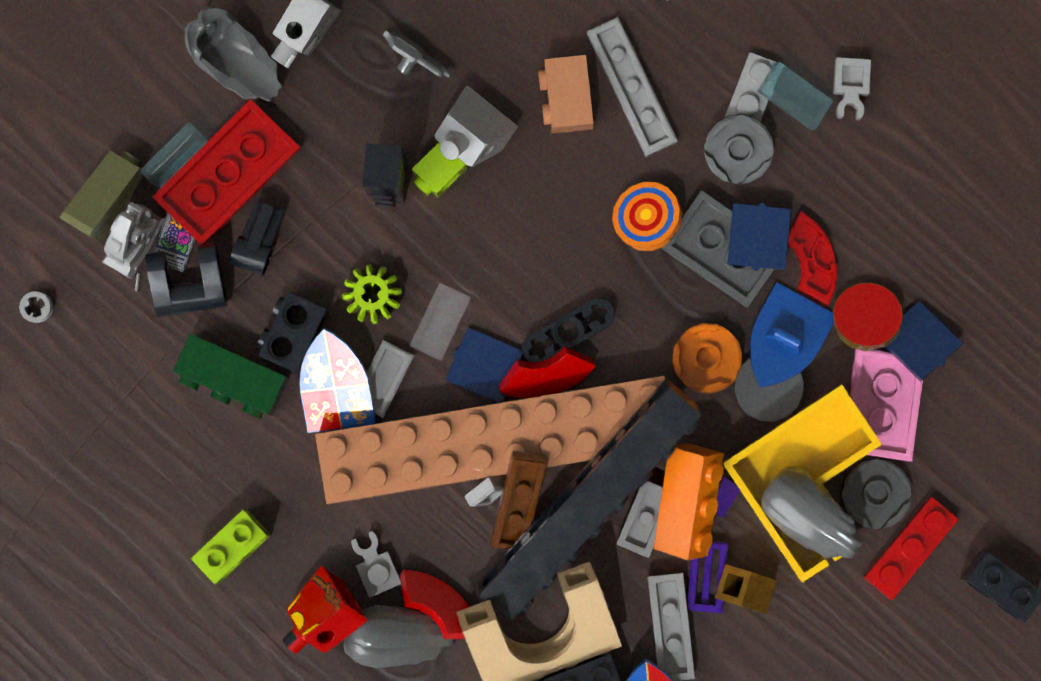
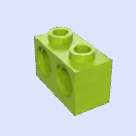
M242 510L203 546L191 560L214 584H220L258 549L271 534L248 510Z

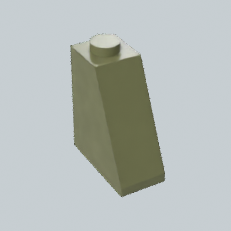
M123 150L120 155L109 151L59 218L103 244L111 231L110 229L115 219L123 211L145 175V172L138 167L140 160Z

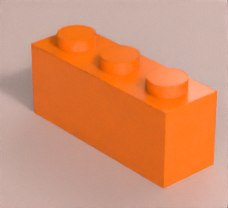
M690 443L676 445L674 453L667 459L653 549L686 560L708 556L713 541L711 533L714 515L718 509L717 495L719 482L723 476L722 463L724 453Z

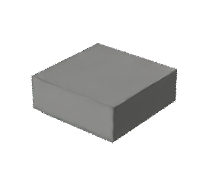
M506 475L488 477L467 493L464 497L469 506L489 505L501 497Z

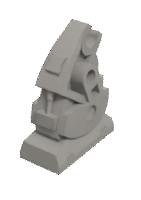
M130 202L127 208L117 216L111 226V233L104 247L106 255L102 263L132 280L162 230L165 219L142 204Z

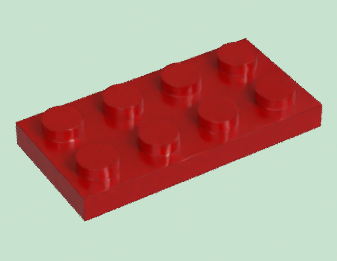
M250 99L152 198L200 245H205L301 148Z

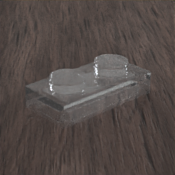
M439 283L409 346L442 362L471 301V297Z

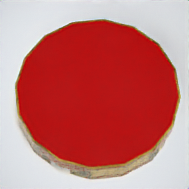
M871 282L857 283L845 289L836 299L832 318L840 340L851 348L861 351H873V349L884 348L890 345L899 335L903 322L902 305L896 295L885 286Z

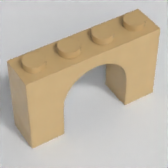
M590 562L557 574L568 603V618L563 628L546 641L536 644H524L510 639L503 632L490 600L457 612L462 632L482 681L539 680L548 674L573 667L595 656L605 655L611 650L622 646Z

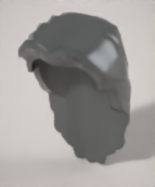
M208 6L201 9L198 18L188 23L184 29L185 46L195 64L227 90L236 92L243 99H257L259 97L263 100L271 101L273 97H278V91L282 88L277 78L279 75L277 70L278 64L269 56L266 49L259 44L254 35L242 26L237 17L225 9Z
M792 466L779 471L762 495L761 506L765 515L788 537L806 549L813 550L825 558L839 556L852 558L854 554H858L862 541L857 537L854 519L843 512L842 508L831 499L830 495L812 480L810 474L805 469Z
M371 605L361 608L368 620L345 639L344 651L355 662L366 667H398L435 660L444 652L447 646L454 645L455 639H444L439 626L434 620L418 609L403 606Z

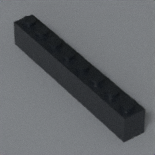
M666 378L478 582L479 596L485 601L490 600L493 608L509 621H512L518 614H525L534 602L533 597L541 589L546 590L553 584L557 578L556 572L565 563L569 565L577 558L581 551V545L588 538L593 539L601 532L605 525V519L612 512L618 513L627 503L630 492L636 486L638 488L642 487L652 475L651 470L660 460L662 462L666 461L676 449L675 444L684 434L688 436L694 432L700 423L699 418L702 416L698 405Z

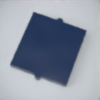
M733 203L727 265L752 267L754 271L759 270V268L785 270L791 209L766 207L764 203H760L758 206Z
M919 301L902 316L899 330L894 336L882 344L921 382L938 366L943 367L946 359L959 349L963 343Z
M468 328L459 350L453 352L455 359L446 377V381L494 402L502 403L505 394L500 393L499 384L516 360H521L523 352L520 349Z

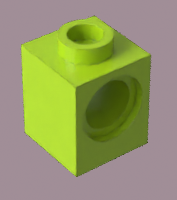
M438 143L412 168L416 176L413 180L415 185L425 195L428 196L432 192L437 198L467 170V165L458 157L455 160H449L442 155L440 151L441 143Z

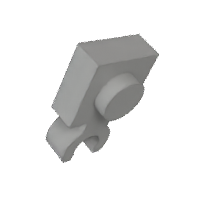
M835 59L833 94L843 95V100H841L836 108L838 119L844 117V108L846 106H853L855 108L856 120L862 118L864 105L859 100V96L869 95L871 60Z
M373 531L368 533L372 541L368 549L361 548L357 539L351 541L353 550L358 555L363 556L365 561L355 566L369 598L401 584L399 574L389 551L378 554L379 539Z

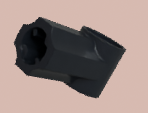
M256 201L244 233L238 237L234 245L229 263L264 276L274 250L272 245L283 219L284 211Z

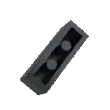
M366 143L362 187L369 200L375 202L376 207L395 208L396 203H404L408 162L402 146Z

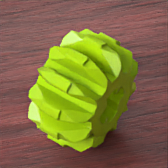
M368 264L366 266L367 276L363 277L358 269L353 271L354 276L359 280L357 283L345 280V286L353 289L354 292L344 293L342 298L345 301L355 300V302L347 307V311L350 314L361 308L357 318L358 321L364 322L367 314L370 313L371 322L378 324V312H382L383 316L389 320L391 314L386 307L389 305L394 309H399L400 304L390 298L391 296L402 295L401 288L389 289L398 279L395 275H392L384 280L387 273L386 267L382 266L378 270L377 275L374 276L373 266ZM372 286L375 290L377 286L381 289L377 293L379 297L377 302L373 303L371 299L368 302L364 301V298L367 296L366 288Z

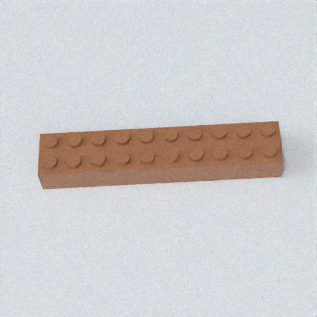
M660 376L315 434L326 504H336L506 475L512 450L546 455L548 459L546 468L590 461L665 380V377Z

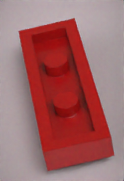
M929 497L863 578L889 600H893L959 519L933 497Z

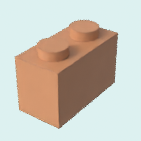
M586 55L544 59V69L538 70L540 91L547 90L548 103L542 104L544 125L551 124L552 134L593 129L594 122Z

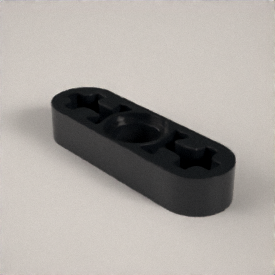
M593 299L529 335L522 346L524 358L529 363L544 361L555 356L565 346L572 349L604 331L612 324L614 319L612 305L604 299ZM593 306H597L600 310L606 308L608 311L604 316L606 322L600 324L598 320L587 324V327L592 331L585 334L581 321L575 316L582 313L584 320L592 315L593 311L591 308ZM565 322H571L578 328V337L572 342H565L558 335L560 325ZM552 330L553 338L561 349L554 351L552 344L544 350L545 357L540 359L537 355L530 356L528 351L532 349L531 342L537 340L539 344L549 340V337L545 333Z

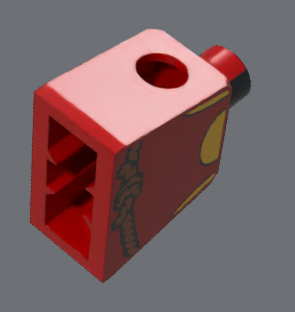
M321 566L287 607V613L295 627L282 640L287 648L295 654H298L308 643L324 653L331 650L361 627L368 619L345 582L327 568Z

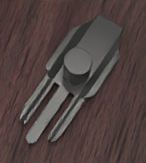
M391 28L384 32L383 37L386 38L389 46L404 56L397 67L400 72L409 75L414 65L419 63L439 77H442L443 74L448 78L451 77V73L441 63L427 55L428 53L420 45Z

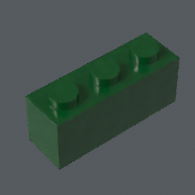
M189 334L172 371L181 376L178 383L196 391L200 385L213 390L210 397L228 405L232 399L244 404L243 412L259 419L262 418L264 413L269 416L273 415L289 380L284 375L192 334Z

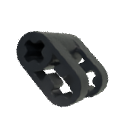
M216 243L198 246V259L202 275L200 280L172 284L165 252L160 251L146 254L147 275L155 313L158 318L227 307L226 287Z

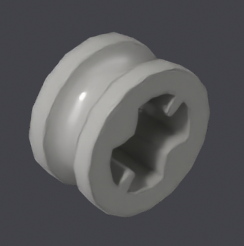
M29 292L20 301V313L29 322H44L53 312V302L43 292ZM37 297V301L43 300L45 303V307L41 308L42 315L36 317V313L30 314L28 311V307L32 306L31 299Z

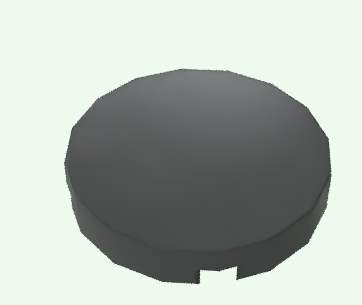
M745 114L728 115L717 121L708 132L704 145L705 159L711 171L721 180L729 183H750L761 177L770 167L774 153L773 139L767 127L757 118Z
M749 358L742 364V369L734 382L733 392L738 405L746 415L758 421L774 422L788 417L797 409L803 397L804 381L801 373L782 383L759 387Z
M878 459L861 462L852 468L843 480L841 490L843 508L855 522L863 527L872 529L891 527L903 519L911 504L910 481L903 470L892 462Z

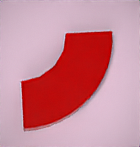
M801 211L789 231L787 244L794 251L800 263L801 278L797 290L828 306L833 297L837 282V263L830 240L823 229L810 216Z
M566 346L555 356L544 361L529 363L516 360L499 384L500 393L517 398H534L558 394L582 381L591 373L596 365L594 359Z
M403 570L399 576L405 607L418 609L430 616L439 626L444 639H465L457 612L469 608V605L460 594L434 576L413 570Z

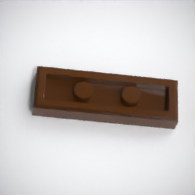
M512 450L490 538L491 547L509 550L532 525L548 464L546 455Z

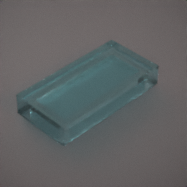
M781 62L774 63L757 91L810 130H816L833 100Z
M189 122L140 172L159 190L208 141Z

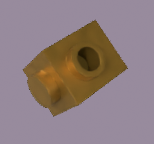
M725 564L715 598L767 614L777 580Z

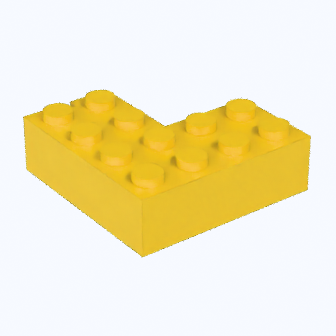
M841 384L725 460L723 465L803 583L829 566V561L819 553L806 549L788 537L765 515L761 506L763 492L779 471L786 467L797 466L805 469L810 474L812 480L830 495L823 484L824 482L882 444ZM842 556L832 558L834 559V561H836Z

